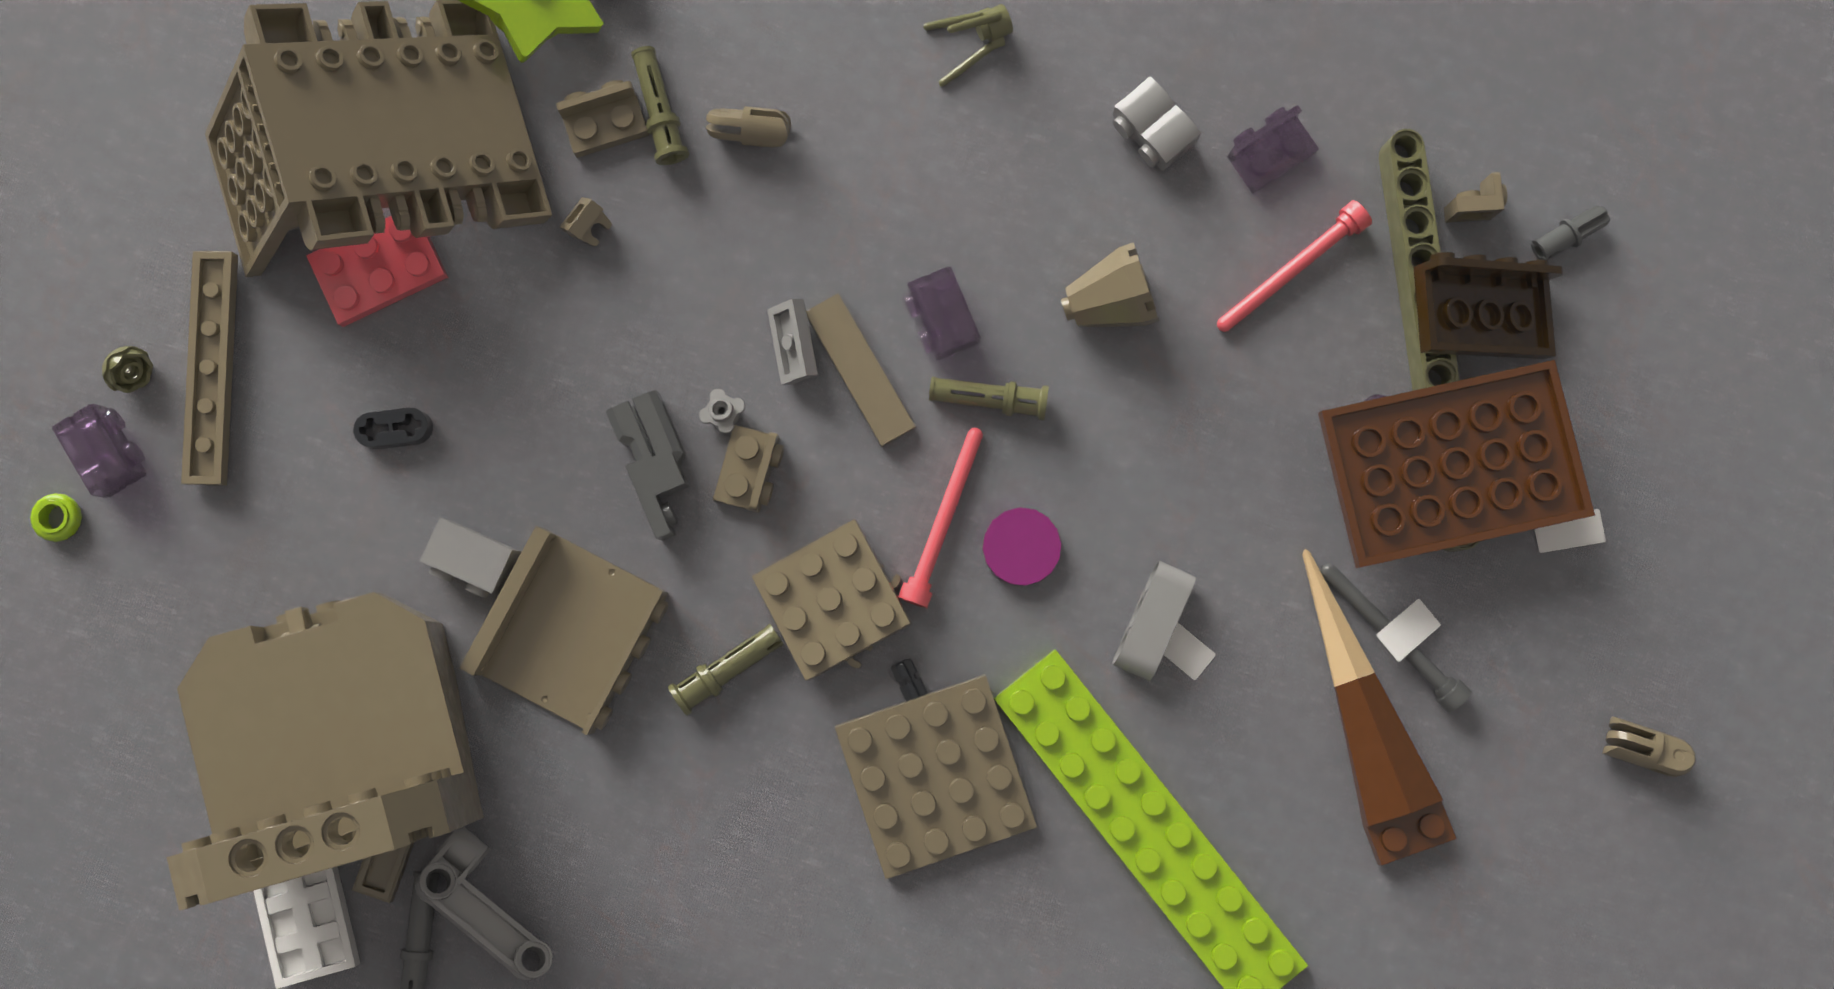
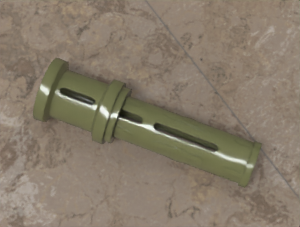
M642 46L634 49L631 52V56L635 63L649 115L646 129L648 134L653 136L657 151L654 155L655 162L658 165L676 164L689 156L688 148L683 146L678 130L681 125L680 119L675 113L671 112L665 85L655 55V48L652 46Z
M932 376L929 401L934 400L967 406L1002 409V414H1006V416L1012 417L1014 413L1037 416L1038 420L1044 421L1049 386L1043 385L1041 389L1017 386V383L1014 381L1006 382L1005 386L971 381L941 379ZM952 390L985 394V397L952 393ZM992 395L1004 396V399L992 398ZM1018 399L1035 400L1037 403L1021 402Z
M768 624L757 634L733 648L717 661L708 666L706 663L698 665L694 674L677 685L674 683L670 684L668 689L678 706L688 716L692 713L694 706L711 695L716 697L721 694L720 691L723 690L722 686L753 666L769 653L782 647L784 643L772 625Z

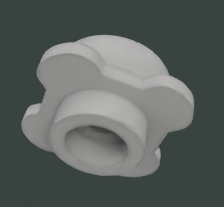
M714 389L710 393V401L706 408L700 410L699 418L704 424H713L721 433H730L733 431L734 425L737 424L740 414L744 412L745 404L740 398L733 399L727 396L723 389ZM720 408H725L724 414H719Z

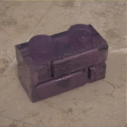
M951 266L907 283L909 294L904 296L903 299L910 317L918 316L924 330L918 332L926 354L933 352L936 360H941L980 343L981 336Z
M94 403L88 404L73 413V416L67 417L52 426V430L90 495L103 498L111 497L125 489L127 485H131L146 476L147 472L141 464L145 461L144 454L134 442H128L122 431L126 427L125 422L113 408Z

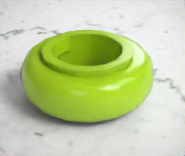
M59 493L45 495L32 508L30 516L32 528L44 540L53 542L67 540L77 532L81 525V508L68 495ZM59 506L63 511L64 519L61 525L54 529L49 524V514L55 507Z

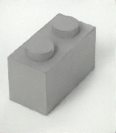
M440 517L421 556L420 562L431 566L428 572L431 575L451 582L453 577L467 582L465 590L487 598L489 593H500L521 551L454 521Z

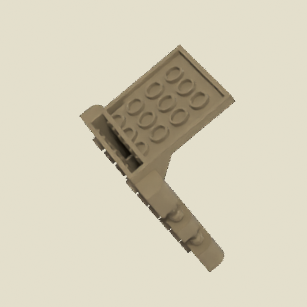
M436 0L430 10L429 18L416 17L415 29L418 37L412 38L408 22H406L405 18L392 17L388 1L358 2L352 13L351 20L338 19L337 31L340 40L333 41L325 20H313L312 24L306 3L249 5L244 16L246 44H243L205 131L245 277L261 276L288 230L298 226L303 241L309 250L367 244L374 233H385L386 222L382 208L390 209L392 220L397 230L410 229L415 238L447 235L455 225L463 224L464 213L461 200H466L471 217L475 222L486 221L492 229L544 224L552 216L495 24L487 15L458 0Z

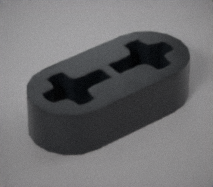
M416 408L374 411L362 414L357 418L353 433L355 439L360 444L371 449L411 446L424 443L430 438L433 432V423L428 414ZM411 417L422 423L421 428L415 429L414 436L406 430H398V426L410 424ZM373 421L376 425L389 428L387 432L377 433L375 436L376 440L366 435V429L372 428Z

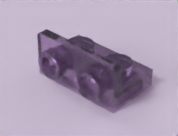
M1299 105L1294 106L1288 111L1284 107L1279 108L1264 120L1267 125L1256 132L1251 127L1233 140L1235 146L1227 158L1252 194L1316 154L1319 150L1298 119L1302 112Z

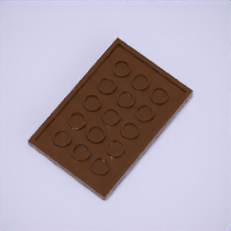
M1555 360L1322 410L1318 413L1356 568L1595 516Z

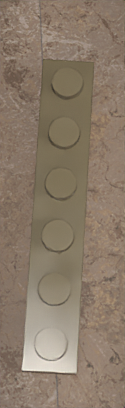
M193 251L181 484L227 486L238 255L232 251Z

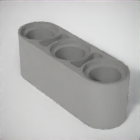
M1160 560L1157 562L1116 651L1112 663L1114 666L1147 681L1152 679L1191 594L1196 580L1195 576Z

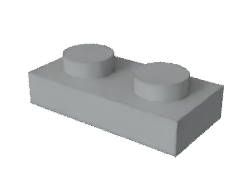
M790 299L767 309L781 385H792L817 376L818 372L804 299Z

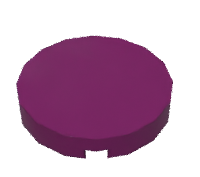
M1018 507L1004 511L992 520L984 534L982 550L986 565L997 578L1008 584L1026 586L1038 583L1052 573L1060 558L1061 541L1058 529L1047 516L1035 509Z

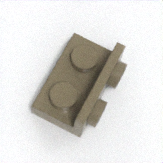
M613 80L602 85L599 90L590 93L574 92L567 95L564 101L556 103L576 158L649 136L637 93L631 81Z
M734 425L735 427L730 436L713 500L760 513L762 505H769L774 483L768 481L772 467L779 468L784 445L779 444L780 437L776 433L769 432L768 434Z

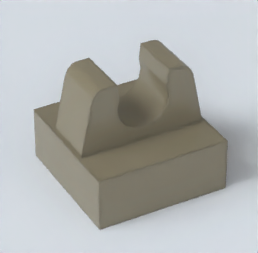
M582 197L559 228L573 238L589 245L597 246L599 241L591 234L592 226L599 223L602 227L610 229L612 223L602 212L604 209L592 199Z

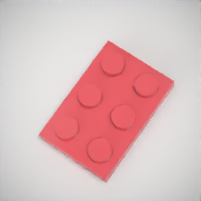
M392 216L385 218V233H374L367 244L324 248L306 255L337 324L345 327L449 278L430 237L415 238L410 229L397 230Z

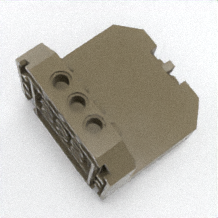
M371 592L342 601L336 600L317 605V613L313 614L309 613L307 607L290 609L285 611V614L276 617V624L265 627L247 626L214 635L207 639L178 686L177 691L212 834L181 843L182 853L166 857L179 911L195 907L198 904L201 906L396 850L428 836L433 838L450 833L484 818L455 670L441 622L385 594Z

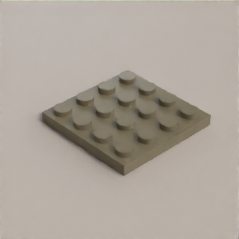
M985 674L835 725V730L885 879L1037 828Z

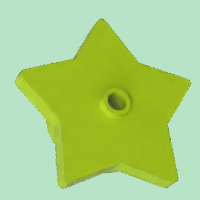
M458 0L487 15L495 26L504 32L521 63L526 62L548 39L558 34L599 33L603 25V21L590 0Z

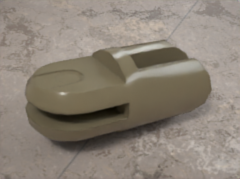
M744 106L743 110L713 109L706 116V121L711 123L706 126L707 133L711 137L721 140L741 141V144L744 146L782 147L788 138L792 125L791 118L784 111Z
M1612 716L1610 718L1609 727L1614 730L1607 732L1605 741L1611 746H1605L1602 754L1672 777L1687 774L1695 765V752L1686 741Z

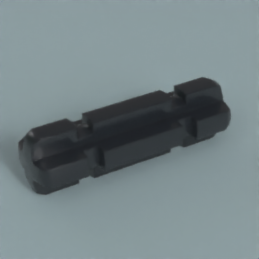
M910 658L900 661L891 667L896 681L901 680L903 686L900 689L906 701L928 694L921 677L916 678L915 673L918 671Z

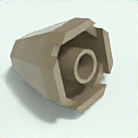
M1134 242L1117 248L1065 288L1067 297L1062 298L1061 303L1068 321L1075 319L1078 327L1147 326L1160 321Z

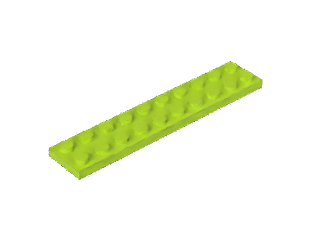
M1056 649L994 697L995 702L1223 989H1281L1308 966Z

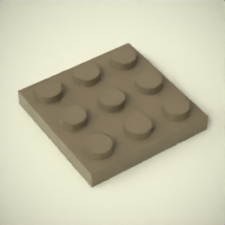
M855 519L752 576L805 681L814 679L912 624L859 523Z

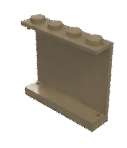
M535 526L459 669L473 676L482 675L583 728L581 733L585 735L595 733L596 729L602 731L612 715L613 709L609 708V705L615 693L621 695L631 679L632 674L627 671L634 657L640 659L650 643L651 638L646 635L652 623L659 624L668 609L669 603L665 601L668 592L545 528Z

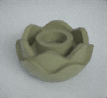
M123 346L110 352L102 364V376L107 386L113 391L119 390L124 393H131L138 388L146 386L150 381V375L153 371V364L148 357L149 354L135 346Z

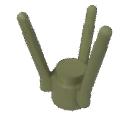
M1003 4L993 8L988 7L978 12L924 24L923 28L926 31L947 27L949 33L975 27L982 41L989 40L988 44L939 81V85L941 87L947 85L991 51L1005 45L1004 36L1013 33V25L1010 15Z

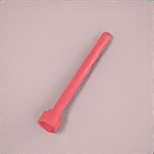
M1355 200L1349 202L1339 211L1340 216L1336 218L1335 225L1217 321V328L1222 332L1231 330L1344 236H1352L1354 233L1360 234L1372 224V219L1367 210Z
M971 428L967 433L914 577H909L908 582L903 583L898 598L922 608H928L933 594L929 592L932 586L929 580L983 438V433L979 428Z

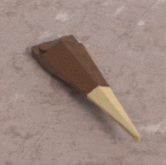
M1305 549L1302 556L1334 684L1362 825L1377 864L1385 865L1457 839L1443 806L1442 796L1310 551Z

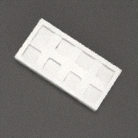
M338 866L253 891L276 989L360 965Z

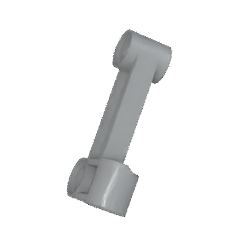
M463 826L455 830L436 851L435 857L417 877L415 882L417 896L509 969L516 978L529 981L542 976L549 970L552 964L553 956L548 945L538 940L465 880L491 849ZM439 873L443 875L447 883L444 892L433 893L427 888L426 877L428 874ZM526 949L535 951L539 956V966L534 972L528 971L522 966L521 956Z

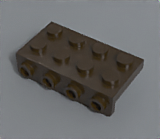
M1453 252L1432 254L1430 261L1414 267L1421 353L1530 359L1555 357L1556 348L1549 280L1563 275L1562 266L1548 265V260L1542 259L1518 263V258L1504 257L1491 261L1487 260L1486 255L1481 254L1463 258H1455V253Z

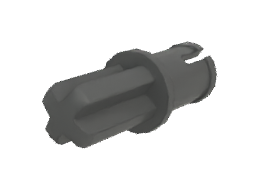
M1594 206L1571 220H1561L1559 227L1532 241L1531 247L1534 254L1539 260H1549L1571 246H1580L1582 239L1609 224L1610 217L1607 210L1603 206Z

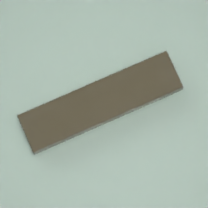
M839 293L807 310V318L881 447L914 430L916 427Z

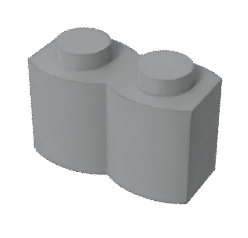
M1151 77L1147 78L1114 107L1113 117L1115 120H1113V125L1125 139L1131 137L1140 146L1138 152L1142 159L1150 167L1156 165L1162 171L1196 144L1201 135L1194 122L1175 105L1166 91Z

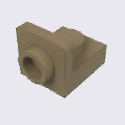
M1500 172L1491 173L1480 182V191L1470 190L1458 193L1444 207L1445 223L1492 220L1503 211L1507 203L1508 194L1506 185L1501 182Z

